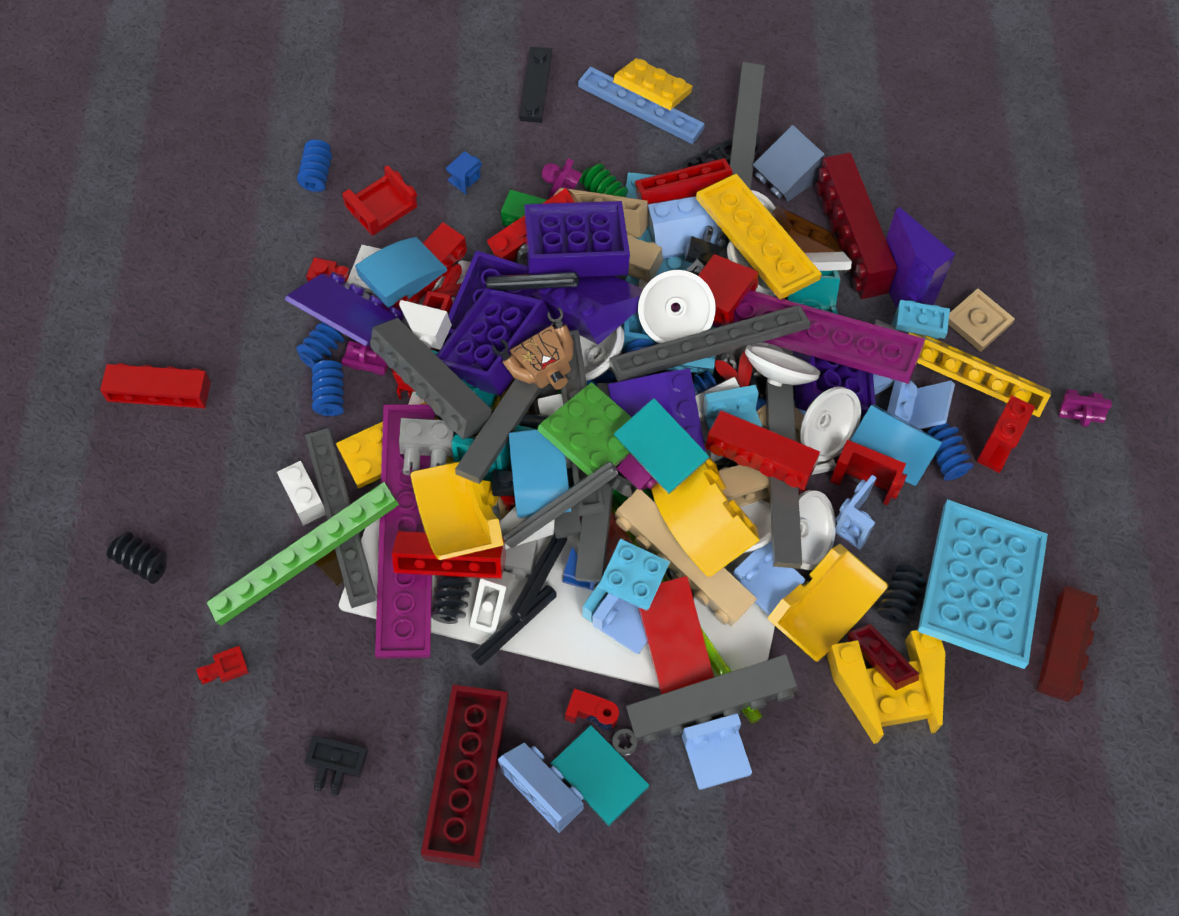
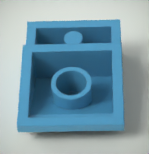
M417 237L391 244L355 265L359 278L388 308L404 296L411 298L447 271V268Z
M875 404L870 406L850 440L906 463L903 471L904 474H907L905 482L914 486L917 485L942 444V441L902 418L890 414Z
M537 430L509 433L517 518L533 515L569 489L566 456Z

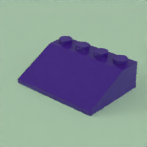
M622 201L524 204L529 274L576 271L580 277L628 275L630 251Z
M898 207L886 237L897 266L889 290L890 296L896 309L900 300L934 305L955 253L903 209Z
M476 250L448 315L452 326L443 345L486 289L487 277L529 274L528 266ZM537 289L501 291L533 298L531 294Z
M336 272L318 275L286 295L285 298L289 303L364 346H370L372 328L398 318L408 327L401 308L394 305L388 308L377 295L365 293L364 287L355 283L349 284L344 281L345 277Z
M615 276L580 277L579 285L576 287L539 288L531 295L535 299L544 301L553 319L560 317L557 307L561 308L563 311L562 322L567 325L569 330H579L580 336L599 345L638 311L639 298L643 289Z
M486 288L436 356L461 380L475 388H479L481 391L502 396L514 377L503 364V358L497 357L492 353V346L494 345L499 352L504 351L503 345L499 342L500 339H503L508 343L507 352L511 355L509 350L552 325V322L548 319L549 310L543 300Z
M793 351V356L808 362L820 371L817 380L794 385L796 408L807 411L810 404L820 394L833 387H845L857 395L861 405V416L866 415L871 405H876L872 373Z
M690 368L607 385L610 399L631 417L655 398L706 452Z

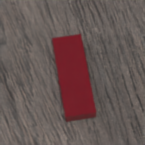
M871 624L848 633V641H859L862 656L895 691L919 681V673Z

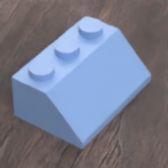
M696 197L648 205L649 232L652 242L662 247L663 259L685 255L691 236L703 240L708 226L714 227L710 243L717 244L718 235L722 230L697 201Z
M524 742L498 759L501 773L560 833L584 809V803L582 802L584 798L575 787L571 786L568 788L562 782L564 777L554 766L549 768L542 761L544 756L535 746L529 748Z

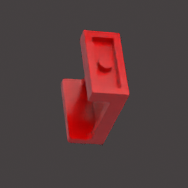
M388 165L384 167L385 175L362 191L354 194L348 189L342 193L345 207L372 236L417 207V193L411 185L407 186L397 170L393 171Z
M715 254L698 275L709 286L714 296L715 316L713 322L721 326L733 323L734 311L749 290L755 291L758 288V271Z
M1011 395L976 462L1000 473L1012 448L1017 446L1035 406Z
M847 440L830 482L840 486L844 474L859 480L864 479L867 482L874 475L877 478L874 486L887 491L883 504L888 506L891 498L897 499L900 489L905 482L907 474H904L903 471L906 463Z

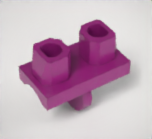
M568 158L562 170L553 163L546 164L543 167L541 173L543 179L548 183L554 184L548 196L553 197L559 188L574 190L582 173L571 168L574 163L573 160Z
M351 341L348 342L346 353L341 361L343 366L351 367V369L369 371L382 376L385 375L388 367L387 363L370 346H364L363 344Z
M1068 389L1064 395L1058 415L1062 418L1080 420L1082 427H1088L1090 422H1105L1112 402L1109 399H1104L1101 393H1092L1086 397L1080 396L1077 390Z

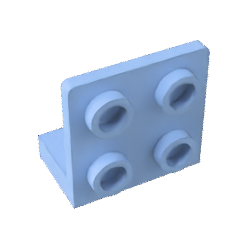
M895 380L887 412L902 418L919 429L945 424L955 384L952 381L917 388L911 380L909 384Z
M874 475L867 482L863 479L854 491V496L852 499H846L835 519L838 523L835 533L859 550L866 543L875 525V522L866 512L858 510L868 498L877 479Z
M772 541L752 552L735 569L732 575L757 598L754 603L767 615L772 613L784 597L790 594L799 584L802 585L805 582V578L794 568L773 567Z
M608 593L593 614V626L635 654H639L646 645L647 639L638 607Z
M738 714L684 728L682 739L699 790L748 777L752 774L739 734L741 722Z

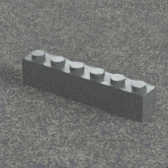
M396 318L372 328L370 340L372 350L417 393L420 399H423L433 409L436 415H439L449 425L452 431L456 432L464 440L482 430L490 418L492 410L408 327Z
M785 654L628 705L626 708L635 738L639 742L644 741V744H651L659 741L661 735L671 733V736L683 733L684 728L709 722L720 716L740 715V710L751 707V710H757L767 706V701L776 698L779 702L794 697L793 693L798 692V688L787 655Z

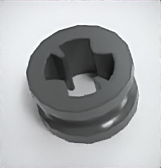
M629 729L618 730L613 736L612 746L621 756H629L637 748V739L634 732ZM622 736L623 739H625V736L629 737L631 747L628 749L626 746L625 749L620 748L619 738Z

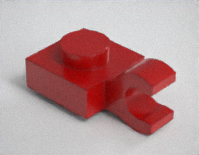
M314 257L306 278L310 281L320 274L336 272L345 277L344 281L347 282L349 268L338 266L337 262Z
M240 646L213 655L215 663L196 669L202 685L215 680L218 676H220L222 683L249 673Z

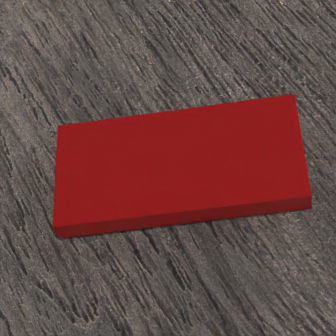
M685 576L660 583L650 608L644 610L638 607L662 695L714 678L688 577Z

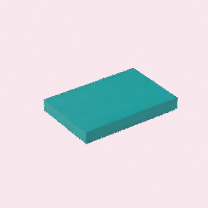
M655 398L614 433L617 440L668 494L672 493L709 459L706 452Z
M591 725L550 763L551 766H554L563 775L564 780L570 786L575 787L584 798L583 800L608 826L618 819L650 786Z

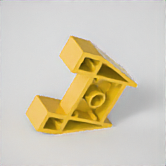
M918 630L910 632L905 640V644L911 661L909 663L919 673V681L896 691L875 668L866 669L858 640L831 645L827 658L833 681L874 744L878 743L884 736L882 730L884 726L927 719L932 734L936 733L943 725L945 650L942 640L920 633Z

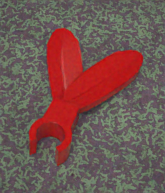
M457 264L451 267L442 286L432 292L456 297L462 284H457L462 274L461 265Z
M745 351L740 357L738 372L724 361H715V368L722 378L728 380L735 377L740 388L749 385L753 365L747 359Z

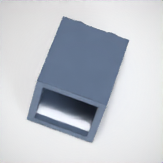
M792 125L753 164L756 170L754 175L762 184L766 182L772 186L770 191L778 199L783 197L788 202L819 180V168L822 167L823 159L826 156Z

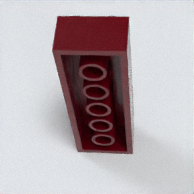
M850 152L825 157L822 167L819 168V180L815 184L817 195L822 197L824 214L830 218L831 232L836 234L838 244L852 261L851 269L846 271L852 275L853 289L855 292L858 291L860 299L888 294L897 266L852 154Z
M452 685L421 850V856L424 861L481 869L499 766L498 759L501 754L509 706L508 692Z

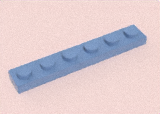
M591 66L578 81L579 88L692 145L704 130L705 123L675 108L670 111L614 83L613 77Z

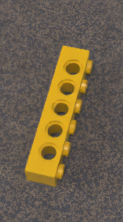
M909 332L910 335L925 338V344L917 363L1007 403L1011 395L1034 405L1035 409L1032 415L1040 417L1051 396L1050 389L930 336Z

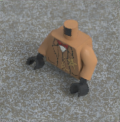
M557 307L560 313L558 319L551 318L548 311V319L550 322L555 323V329L551 325L509 350L511 355L507 352L508 343L503 339H500L499 342L503 345L504 351L499 352L494 345L492 346V353L497 357L503 358V364L515 379L528 384L534 383L539 388H543L551 383L556 390L563 388L567 384L568 380L564 375L571 370L568 362L573 358L574 342L567 325L562 322L563 311L561 308Z

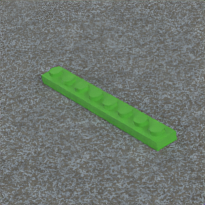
M385 482L381 483L210 599L207 604L215 621L222 626L396 508L399 503Z

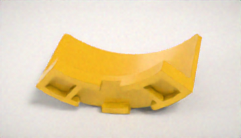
M710 457L672 493L668 494L658 483L651 489L656 505L670 531L687 555L708 577L714 575L760 541L757 526L743 512L735 500L729 502L723 490L727 487L719 474L717 465Z
M459 462L421 469L410 474L424 530L438 560L504 545L499 519L493 513L490 505H484L481 497L485 496L482 481L478 484L456 475L455 468Z
M841 544L833 547L809 574L812 580L810 582L807 581L803 586L799 584L779 602L767 618L815 661L823 658L829 652L831 645L837 644L888 588V584Z

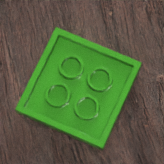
M591 382L539 424L537 431L585 474L590 475L607 462H611L616 467L629 455L630 452L617 440L614 433L632 417Z

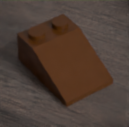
M778 205L771 213L804 253L843 252L831 231Z

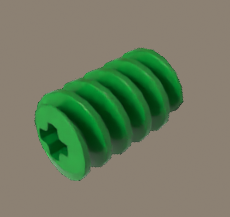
M602 163L586 169L579 179V182L593 193L626 197L628 194V188L622 187L621 181H616L617 178L614 175H610L611 172L605 169Z

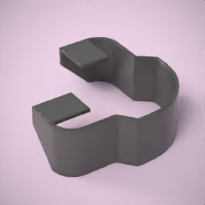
M619 475L611 479L609 483L613 489L628 497H631L636 491V487L628 479Z

